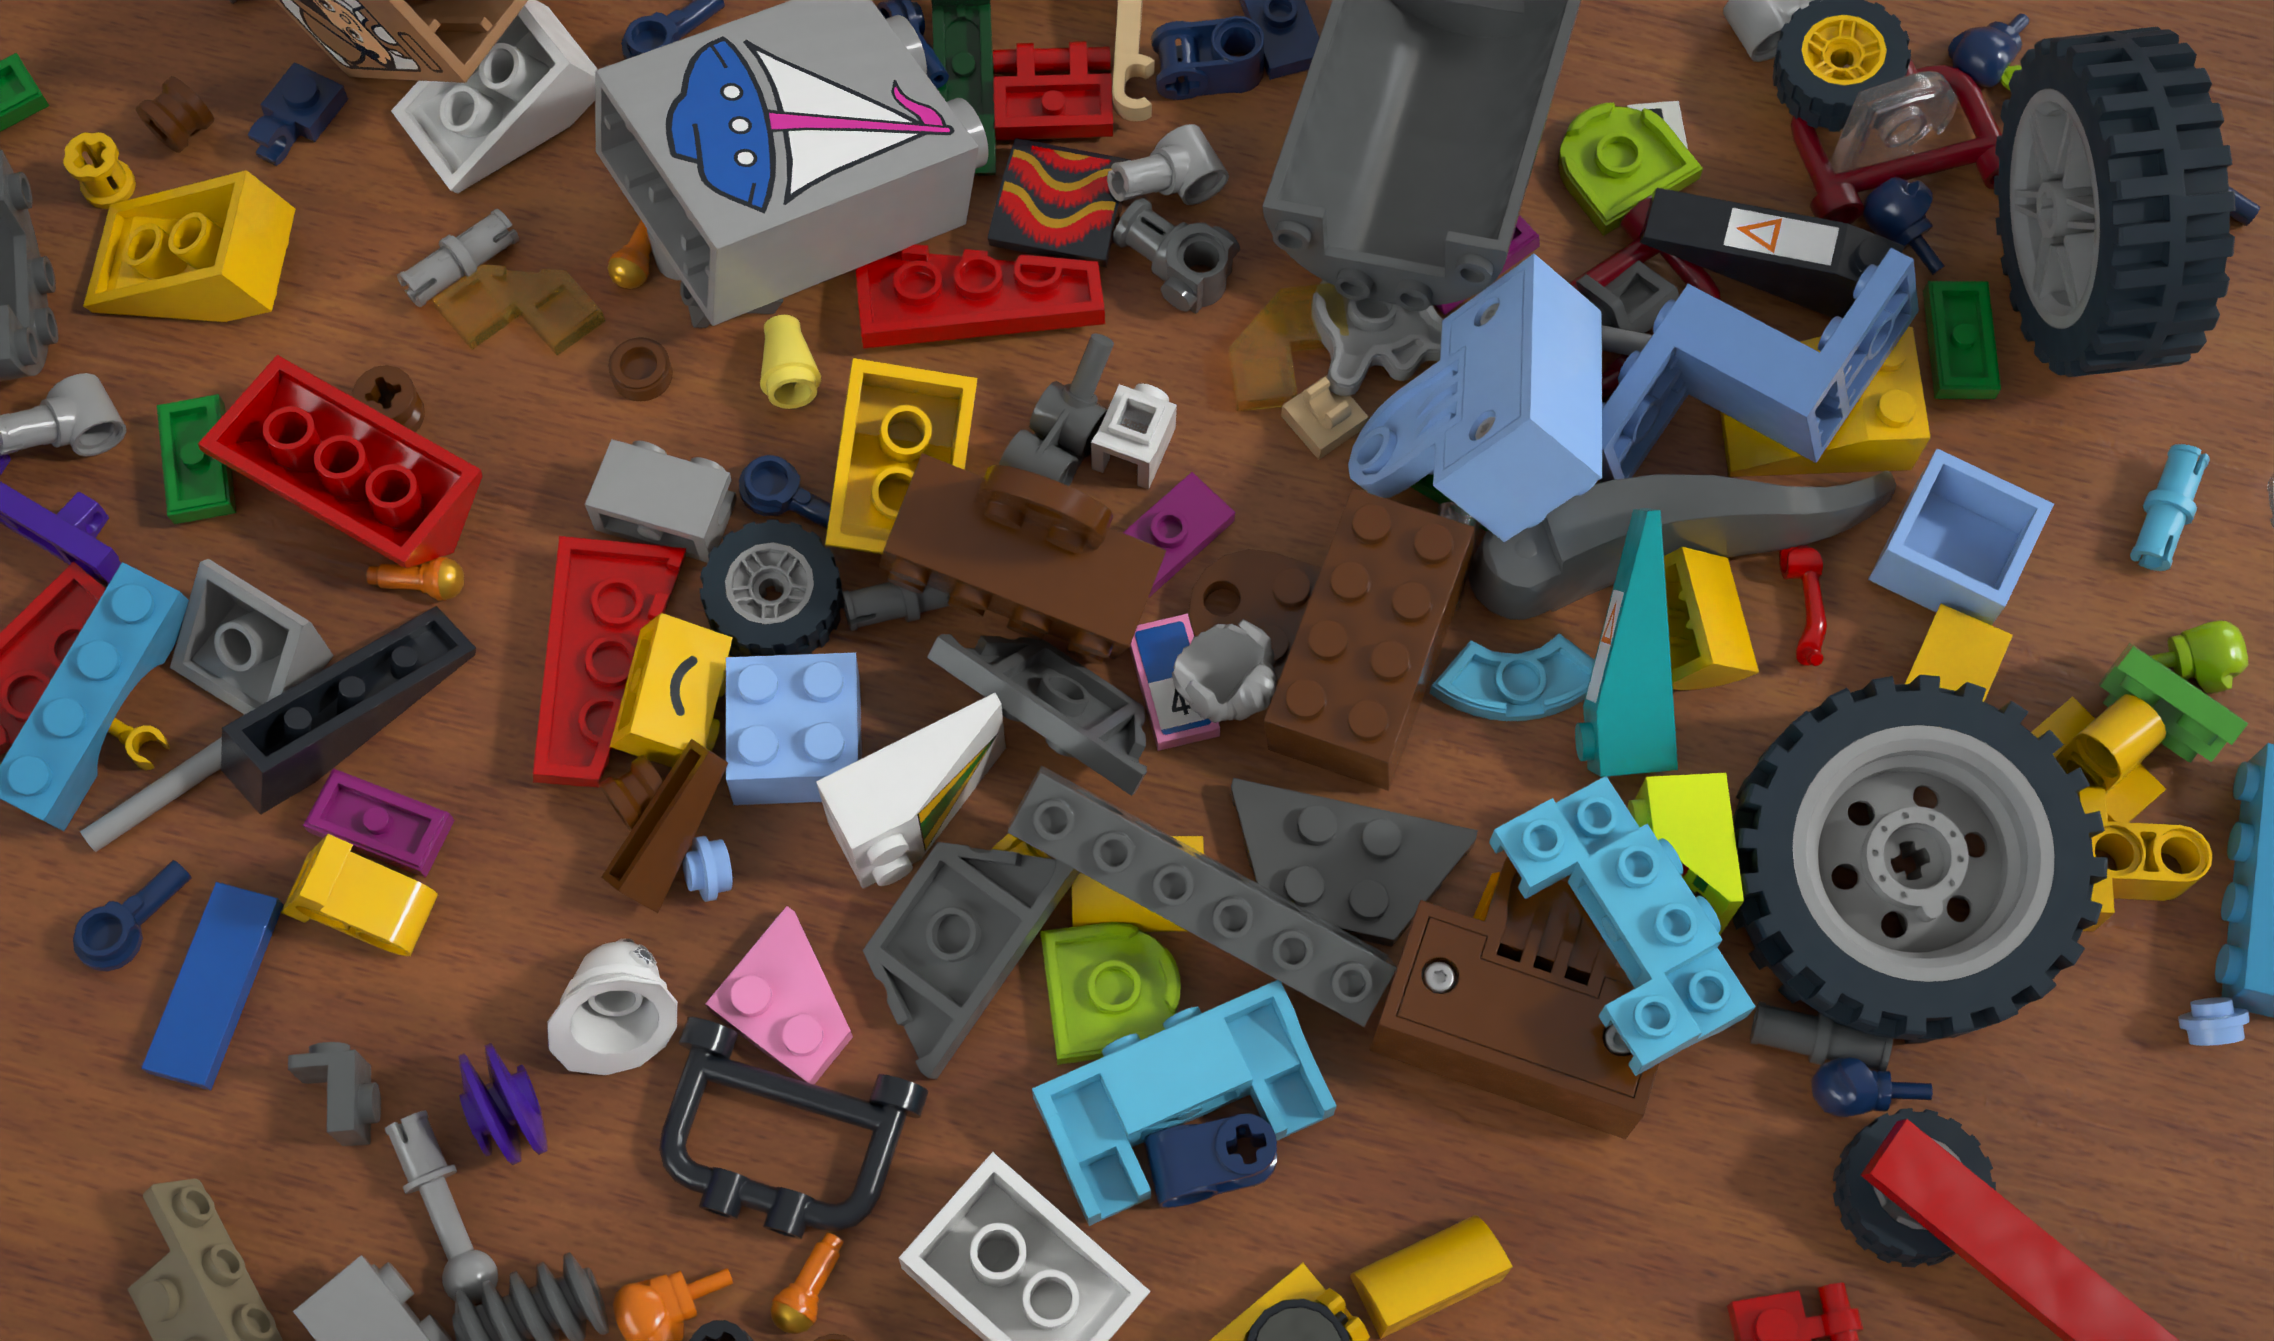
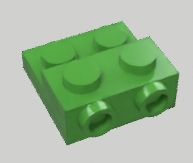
M2131 643L2127 645L2099 682V686L2109 692V695L2103 701V704L2107 707L2126 694L2134 695L2148 703L2161 717L2166 728V736L2161 744L2190 763L2198 753L2212 762L2227 742L2232 745L2248 725L2240 716Z

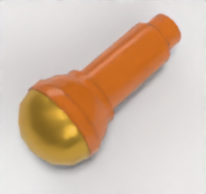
M640 220L628 245H624L622 249L612 254L608 261L607 269L612 281L618 286L627 289L640 287L649 276V255L652 248L647 228L642 220Z
M439 557L428 563L407 569L399 564H381L379 567L369 566L367 582L369 585H378L380 588L421 590L422 593H426L432 598L446 601L460 593L464 586V572L455 560Z
M826 1232L822 1241L815 1244L795 1282L790 1283L788 1287L774 1296L771 1306V1317L775 1325L782 1331L799 1334L806 1332L815 1324L818 1313V1295L840 1258L839 1251L844 1243L836 1235Z

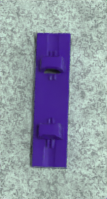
M8 454L0 456V475L11 461V457ZM0 481L1 524L70 565L74 561L105 587L109 585L121 562L119 561V556L111 547L96 539L109 519V516L99 503L83 493L77 492L57 514H54Z

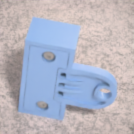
M1532 254L1442 320L1440 360L1395 392L1378 407L1363 426L1350 455L1348 463L1350 478L1368 493L1383 498H1390L1408 489L1426 475L1434 474L1433 486L1503 542H1506L1526 528L1538 525L1548 513L1572 497L1585 494L1602 478V311L1537 255Z

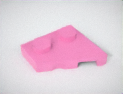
M788 906L785 907L705 1003L712 1014L798 1080L815 1084L853 1038L796 913Z

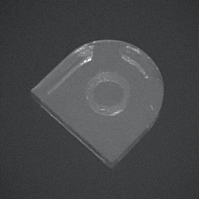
M1924 71L1858 92L1830 160L1835 174L1916 154L1911 147L1913 144L1918 142L1932 129L1939 135L1951 121L1958 103V98L1946 78L1938 72Z

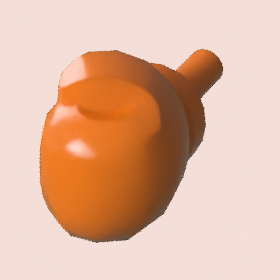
M725 1268L686 1284L682 1272L678 1270L668 1276L663 1274L622 1286L615 1294L613 1308L616 1322L626 1341H682L684 1337V1321L697 1317L693 1300L732 1285L731 1274L728 1268Z

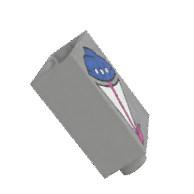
M790 0L595 70L596 153L712 326L965 225L975 169L987 163L988 142L983 125L973 107L962 98H955L946 102L926 75L925 53L921 41L910 22L901 15H894L885 19L872 0Z

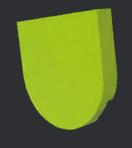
M1614 103L1599 104L1579 114L1567 129L1561 143L1558 159L1559 172L1565 187L1603 236L1618 228L1625 215L1639 202L1651 196L1656 188L1680 191L1699 180L1703 167L1659 115L1645 108L1643 111L1629 107L1615 106Z
M1109 922L1040 931L1057 1065L1100 1059L1104 1057L1102 1054L1103 1048L1115 1040L1131 1034H1138L1141 1040L1165 1030L1163 1023L1177 1013L1181 989L1177 964L1167 948L1151 935L1139 930L1138 927L1127 923Z

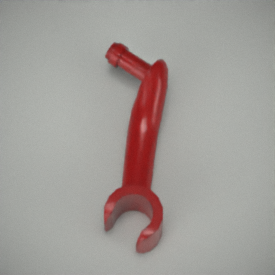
M1806 544L1780 550L1779 563L1783 579L1801 578L1803 585L1806 624L1796 648L1797 661L1801 665L1819 666L1824 659L1821 649L1827 631V621L1819 581L1823 570V560L1817 550Z

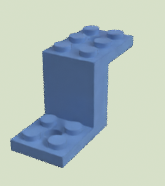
M1890 248L1879 266L1869 265L1857 282L1853 293V298L1856 300L1844 318L1834 317L1825 328L1818 344V350L1821 352L1687 284L1676 301L1670 299L1661 308L1653 325L1654 334L1641 352L1636 350L1626 359L1618 376V387L1607 403L1602 401V478L1599 480L1600 483L1632 478L1688 395L1817 463L1919 311L1914 259Z

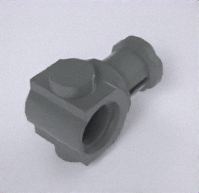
M1145 198L1135 200L1121 216L1112 237L1113 243L1120 248L1129 246L1152 261L1151 271L1165 281L1160 288L1161 293L1172 306L1184 312L1190 310L1195 314L1202 307L1213 305L1222 298L1226 290V279L1232 273L1233 258L1240 251L1238 241L1227 230L1218 226L1210 227L1206 223L1189 225L1182 222L1174 226L1153 212L1151 202ZM1196 265H1205L1212 270L1198 273L1189 268Z

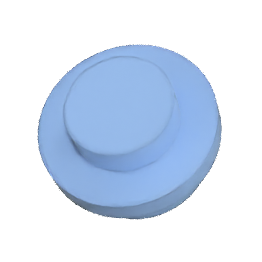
M706 836L694 837L692 840V851L687 852L682 861L685 881L689 891L699 890L705 902L717 899L718 893L731 891L732 869L728 850L722 839L708 841Z
M2214 997L2190 1002L2191 1012L2178 1016L2179 1027L2187 1030L2189 1044L2199 1046L2222 1045L2242 1041L2245 1039L2243 1025L2250 1022L2248 1010L2234 1008L2232 998Z

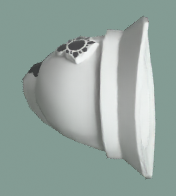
M619 939L616 942L605 943L588 953L560 998V1005L547 1021L549 1050L568 1071L610 1075L640 1067L666 1047L677 1028L678 1001L667 990L666 982L660 978L658 967L656 966L657 962L652 953L643 945L635 944L632 939Z

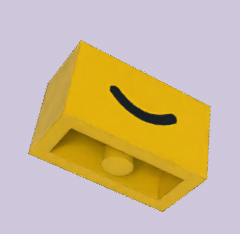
M660 613L641 628L610 747L636 756L644 755L648 760L672 768L691 739L712 751L720 727L719 720L713 718L718 696L722 697L726 692V657L729 655L733 637L664 613Z

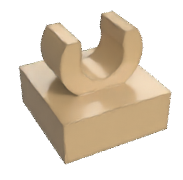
M1327 375L1282 405L1281 417L1318 460L1360 432L1368 421V415L1351 396L1336 395L1329 390L1330 381L1327 379Z

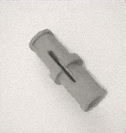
M494 209L490 215L457 237L449 234L439 241V249L405 272L402 271L397 274V279L401 286L408 285L409 288L404 290L405 293L418 307H422L428 300L462 278L469 281L478 275L477 267L511 244L517 243L519 241L518 233L514 229L508 231L507 228L512 226V223L501 210Z

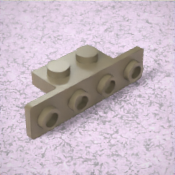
M194 1178L153 1184L143 1193V1198L170 1252L127 1290L153 1341H283L276 1328L273 1316L262 1301L245 1268L242 1256L231 1241L215 1210L214 1202L206 1192L201 1181Z

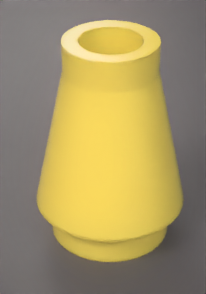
M791 315L774 316L764 324L765 343L760 387L773 405L785 409L799 408L809 404L816 397L817 388L821 383V374L802 335L799 320Z

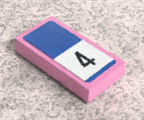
M1188 614L1138 625L1129 647L1158 751L1220 736L1219 722L1213 723L1209 719L1201 718L1179 694L1173 684L1172 672L1174 671L1173 666L1177 656L1182 653L1183 648L1191 644L1194 637Z

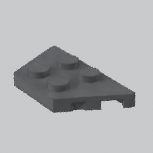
M941 634L937 637L927 657L928 659L983 696L987 697L996 693L1001 702L1002 715L1013 721L1023 722L1044 736L1047 744L1057 753L1078 759L1132 796L1136 793L1147 773V766L1139 763V758L1146 747V737L1142 730L1145 722L1143 705L1044 639L1039 641L1029 637H1018V639L1012 640L1001 636H981L975 649L961 646L951 634Z
M1233 778L1231 785V800L1233 806L1236 807L1244 836L1243 844L1249 866L1253 869L1256 883L1362 941L1392 947L1411 924L1420 900L1426 902L1431 900L1463 856H1466L1471 851L1477 837L1478 830L1237 778Z
M937 842L862 950L875 978L884 984L887 991V1003L897 1024L904 1026L919 1058L915 1062L920 1072L927 1078L937 1079L1077 878L1080 873L1079 871L1057 859Z

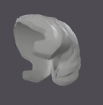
M1244 619L1238 624L1240 627L1234 624H1216L1206 632H1201L1197 637H1193L1191 644L1183 648L1182 653L1177 656L1173 666L1172 678L1176 690L1201 718L1209 719L1213 723L1233 719L1241 721L1256 712L1265 710L1270 705L1277 687V676L1273 671L1275 662L1271 638L1262 629Z

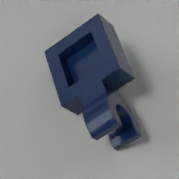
M294 62L260 104L265 116L260 117L248 133L249 139L261 144L255 152L257 157L277 166L286 158L292 145L300 135L316 142L348 101L344 86Z

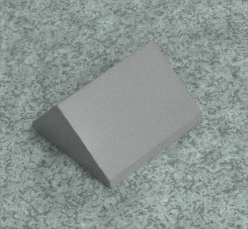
M210 559L201 561L198 567L170 668L245 715L321 672L334 655L310 621Z

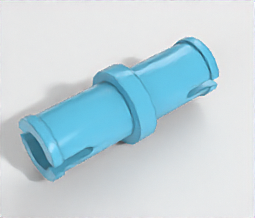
M2186 444L2171 446L2156 490L2150 491L2145 499L2143 508L2147 515L2136 545L2130 554L2131 559L2139 561L2138 565L2155 571L2170 569L2173 562L2172 557L2183 527L2190 524L2194 519L2197 506L2193 500L2204 470L2210 461L2209 456L2206 453L2201 454L2202 450Z

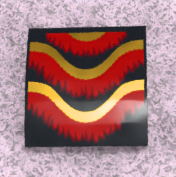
M1015 138L988 234L989 245L1046 257L1097 261L1100 267L1107 268L1113 232L1117 219H1120L1123 201L1120 202L1112 196L1107 183L1108 171L1112 170V164L1131 159Z

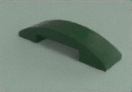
M931 0L933 50L949 74L946 84L937 88V90L946 102L955 98H962L973 107L983 125L988 142L987 163L975 169L974 176L996 175L991 0Z

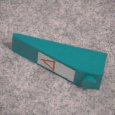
M1633 509L1583 704L1584 722L1576 723L1575 744L1578 758L1580 761H1587V769L1600 777L1678 770L1661 510Z

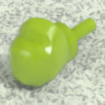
M2221 620L2208 622L2183 631L2181 635L2169 637V652L2150 655V657L2165 667H2173L2175 673L2183 679L2195 678L2200 687L2206 693L2211 694L2231 689L2233 678L2241 674L2248 666L2247 649L2240 630L2232 623Z

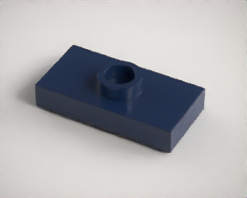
M1239 0L1245 17L1254 20L1262 28L1264 34V67L1269 80L1309 70L1319 41V35L1305 0Z

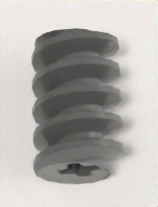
M571 1253L563 1255V1276L555 1278L544 1262L538 1263L536 1266V1285L528 1287L517 1271L510 1273L509 1295L503 1297L490 1280L483 1282L482 1304L474 1306L463 1290L455 1292V1313L452 1316L456 1341H533V1338L535 1341H559L560 1329L570 1341H584L587 1319L599 1334L605 1335L609 1333L607 1313L596 1278L592 1270L588 1267L583 1269Z

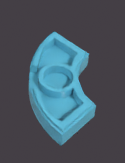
M1560 633L1541 648L1519 654L1494 652L1470 640L1433 683L1430 694L1457 710L1477 717L1500 721L1540 719L1569 709L1585 699L1595 660Z

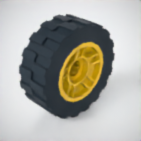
M1814 0L1809 2V6L1806 8H1799L1792 14L1791 21L1789 23L1785 22L1777 43L1772 78L1773 85L1777 86V97L1781 104L1785 103L1789 108V113L1796 119L1801 118L1807 122V125L1816 129L1818 126L1828 128L1831 132H1840L1841 129L1855 131L1863 129V126L1871 122L1875 124L1883 118V114L1887 111L1891 112L1897 104L1898 97L1902 94L1911 60V49L1908 50L1910 39L1907 31L1902 30L1900 26L1901 21L1894 14L1890 15L1885 11V7L1877 2L1873 4L1865 0ZM1846 64L1850 65V66L1847 67V68H1838V67H1844Z

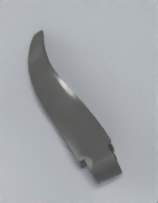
M1888 470L1860 481L1831 487L1782 486L1716 475L1655 474L1611 480L1595 484L1585 494L1572 497L1548 513L1538 525L1524 529L1506 542H1503L1495 534L1487 530L1473 556V563L1469 571L1470 586L1475 597L1490 612L1510 620H1525L1550 610L1551 612L1557 611L1590 594L1614 585L1633 509L1650 508L1661 510L1664 556L1681 547H1686L1718 556L1735 557L1798 547L1840 534L1870 518L1889 503L1897 485L1893 475Z

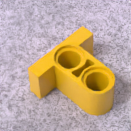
M2126 694L2121 696L2096 719L2072 696L2031 732L2038 738L2051 730L2064 744L2053 753V756L2065 773L2069 774L2081 768L2090 784L2088 787H2105L2108 822L2130 823L2166 790L2141 764L2165 739V725L2158 713L2148 703L2134 695Z
M2086 787L2077 793L2085 814L2100 811L2105 831L2092 837L2093 857H2096L2095 849L2105 851L2111 855L2117 866V871L2107 869V878L2094 884L2091 901L2102 904V909L2097 924L2083 929V931L2094 932L2115 913L2114 898L2156 901L2172 900L2187 891L2211 867L2212 851L2204 836L2195 829L2182 825L2108 822L2105 787ZM2161 853L2174 857L2181 866L2182 874L2168 869L2162 861Z
M327 834L308 853L280 913L303 923L312 919L385 951L406 957L411 956L438 894L430 887L410 877L350 852L353 844Z

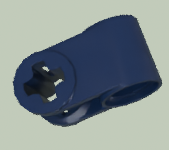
M1232 16L1225 19L1196 22L1174 21L1159 26L1152 33V48L1154 52L1159 54L1160 73L1156 77V89L1164 98L1186 100L1203 95L1244 93L1258 86L1264 76V34L1262 28L1248 17ZM1176 39H1180L1182 45L1176 46ZM1234 53H1244V54H1246V55L1240 56V57L1231 56V54H1234ZM1180 76H1184V82L1182 83L1178 80Z
M1238 1114L1202 1124L1170 1127L1154 1132L1144 1138L1158 1206L1161 1208L1190 1205L1218 1194L1255 1187L1264 1183L1273 1174L1277 1164V1140L1272 1126L1263 1118L1253 1114ZM1250 1137L1253 1147L1260 1149L1256 1152V1162L1244 1164L1241 1155L1233 1153L1238 1149L1237 1140Z

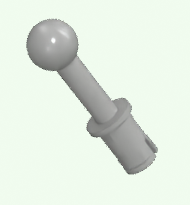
M426 1110L400 1119L401 1124L394 1122L384 1129L391 1139L408 1181L403 1186L405 1194L420 1191L448 1259L442 1274L445 1292L455 1301V1292L463 1290L474 1305L482 1302L483 1282L490 1280L496 1288L498 1269L489 1255L473 1248L445 1180L455 1174L457 1169L455 1165L447 1166L429 1123L428 1113Z

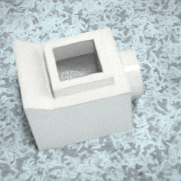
M1141 383L1132 389L1119 384L1102 424L1091 442L1092 469L1103 473L1110 455L1138 464L1137 486L1149 490L1176 428L1177 405L1169 402L1168 395L1153 385Z

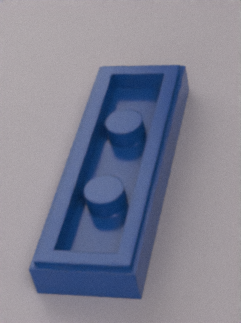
M219 882L215 883L141 1069L151 1075L209 1091L212 1090L281 914L280 912L284 906L278 898Z

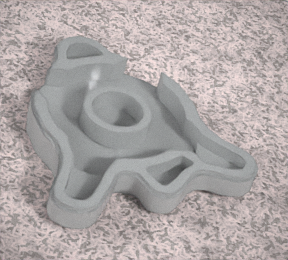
M1322 280L1313 296L1311 321L1317 337L1330 353L1331 364L1327 379L1330 381L1329 390L1340 396L1355 394L1364 381L1369 368L1374 365L1383 366L1393 379L1405 381L1412 377L1418 367L1425 361L1438 362L1441 352L1442 320L1444 319L1437 314L1433 305L1423 311H1411L1398 304L1369 298L1353 300L1342 296L1337 292L1334 285Z

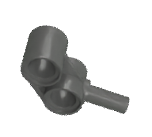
M1096 333L1091 335L1072 383L1063 385L1058 381H1054L1047 387L1037 402L1030 419L1029 428L1035 434L1025 429L1020 430L1007 446L999 465L1030 471L1067 486L1071 485L1077 469L1083 460L1091 454V442L1108 408L1097 403L1098 398L1094 392L1114 346V342L1110 338Z

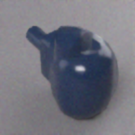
M2020 13L2008 25L1995 21L1988 26L1965 30L1955 37L1948 47V54L1953 60V67L1969 75L1978 86L1991 88L1997 85L2006 68L2014 61L2021 50L2022 41L2019 33L2029 24V18L2025 14Z
M1899 177L1888 179L1873 190L1865 199L1863 217L1868 226L1877 235L1904 245L1903 250L1911 246L1930 273L1934 275L1944 268L1945 265L1923 238V235L1933 227V224L1925 215L1933 201L1932 192L1919 180L1910 183Z
M1851 1057L1846 1059L1837 1058L1822 1064L1811 1080L1813 1098L1825 1113L1839 1117L1856 1116L1872 1111L1887 1112L1891 1099L1931 1100L1933 1095L1931 1083L1891 1082L1890 1071L1870 1070L1864 1062Z

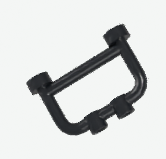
M687 1017L679 1045L690 1050L662 1128L659 1146L663 1167L672 1179L692 1191L702 1193L699 1208L735 1220L738 1219L742 1206L767 1213L763 1225L764 1228L795 1239L803 1238L806 1226L819 1230L841 1231L856 1226L869 1216L881 1196L906 1116L912 1118L921 1117L929 1091L911 1081L895 1076L878 1074L870 1099L867 1101L734 1061L730 1057L738 1037L737 1032L709 1020ZM710 1081L873 1131L851 1196L841 1203H826L791 1189L770 1186L726 1169L708 1167L693 1161L688 1155L686 1144L707 1082Z

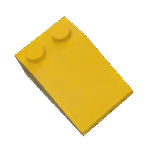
M247 170L110 204L83 307L92 313L228 322L272 312L296 209Z
M1913 327L1906 329L1817 463L1720 411L1728 476L1912 470L1930 440ZM1821 336L1800 341L1808 347L1821 352L1818 350Z
M853 358L844 408L825 542L826 546L883 554L922 453L965 470L978 378Z

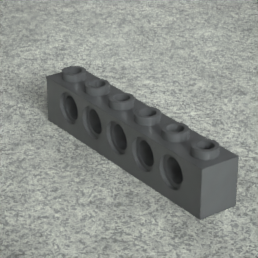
M1042 765L1009 823V834L1363 1027L1366 1025L1397 969L1386 953Z

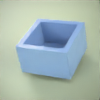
M1937 448L1918 478L1868 580L1936 613L1940 604H1943L1992 625L2005 608L2054 503Z
M856 652L726 657V761L728 762L726 781L733 805L822 802L816 781L862 759L861 690Z

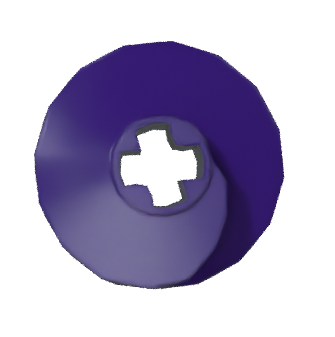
M491 1043L484 1045L490 1083L485 1085L466 1054L458 1055L464 1093L459 1095L461 1105L474 1138L477 1139L483 1154L486 1157L492 1155V1136L510 1164L515 1165L521 1162L522 1152L517 1124L538 1155L547 1152V1137L541 1108L525 1067L519 1065L517 1066V1073L510 1074Z

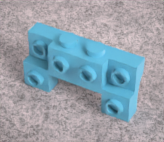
M1607 776L1557 803L1552 798L1494 829L1489 843L1496 854L1504 850L1522 878L1518 889L1525 899L1571 874L1568 884L1635 988L1605 1005L1599 1014V1018L1605 1028L1613 1024L1632 1053L1633 1058L1628 1065L1635 1076L1683 1049L1746 1018L1756 1007L1717 948L1723 939L1718 933L1721 930V925L1716 912L1704 897H1695L1681 876L1683 874V866L1673 846L1664 838L1658 840L1648 824L1639 827Z
M1273 981L1204 1013L1201 1012L1199 1007H1191L1178 1012L1163 1023L1165 1030L1143 1040L1140 1039L1138 1034H1131L1117 1039L1103 1048L1102 1054L1104 1057L1032 1088L1033 1099L1059 1154L1061 1166L1088 1226L1151 1198V1189L1132 1147L1143 1143L1144 1138L1154 1132L1183 1125L1248 1095H1251L1261 1118L1272 1126L1277 1141L1334 1115L1337 1105L1314 1060L1293 1005L1281 981Z

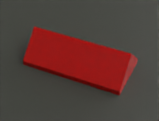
M279 355L273 358L198 443L200 451L406 569L454 553L483 477L480 468Z

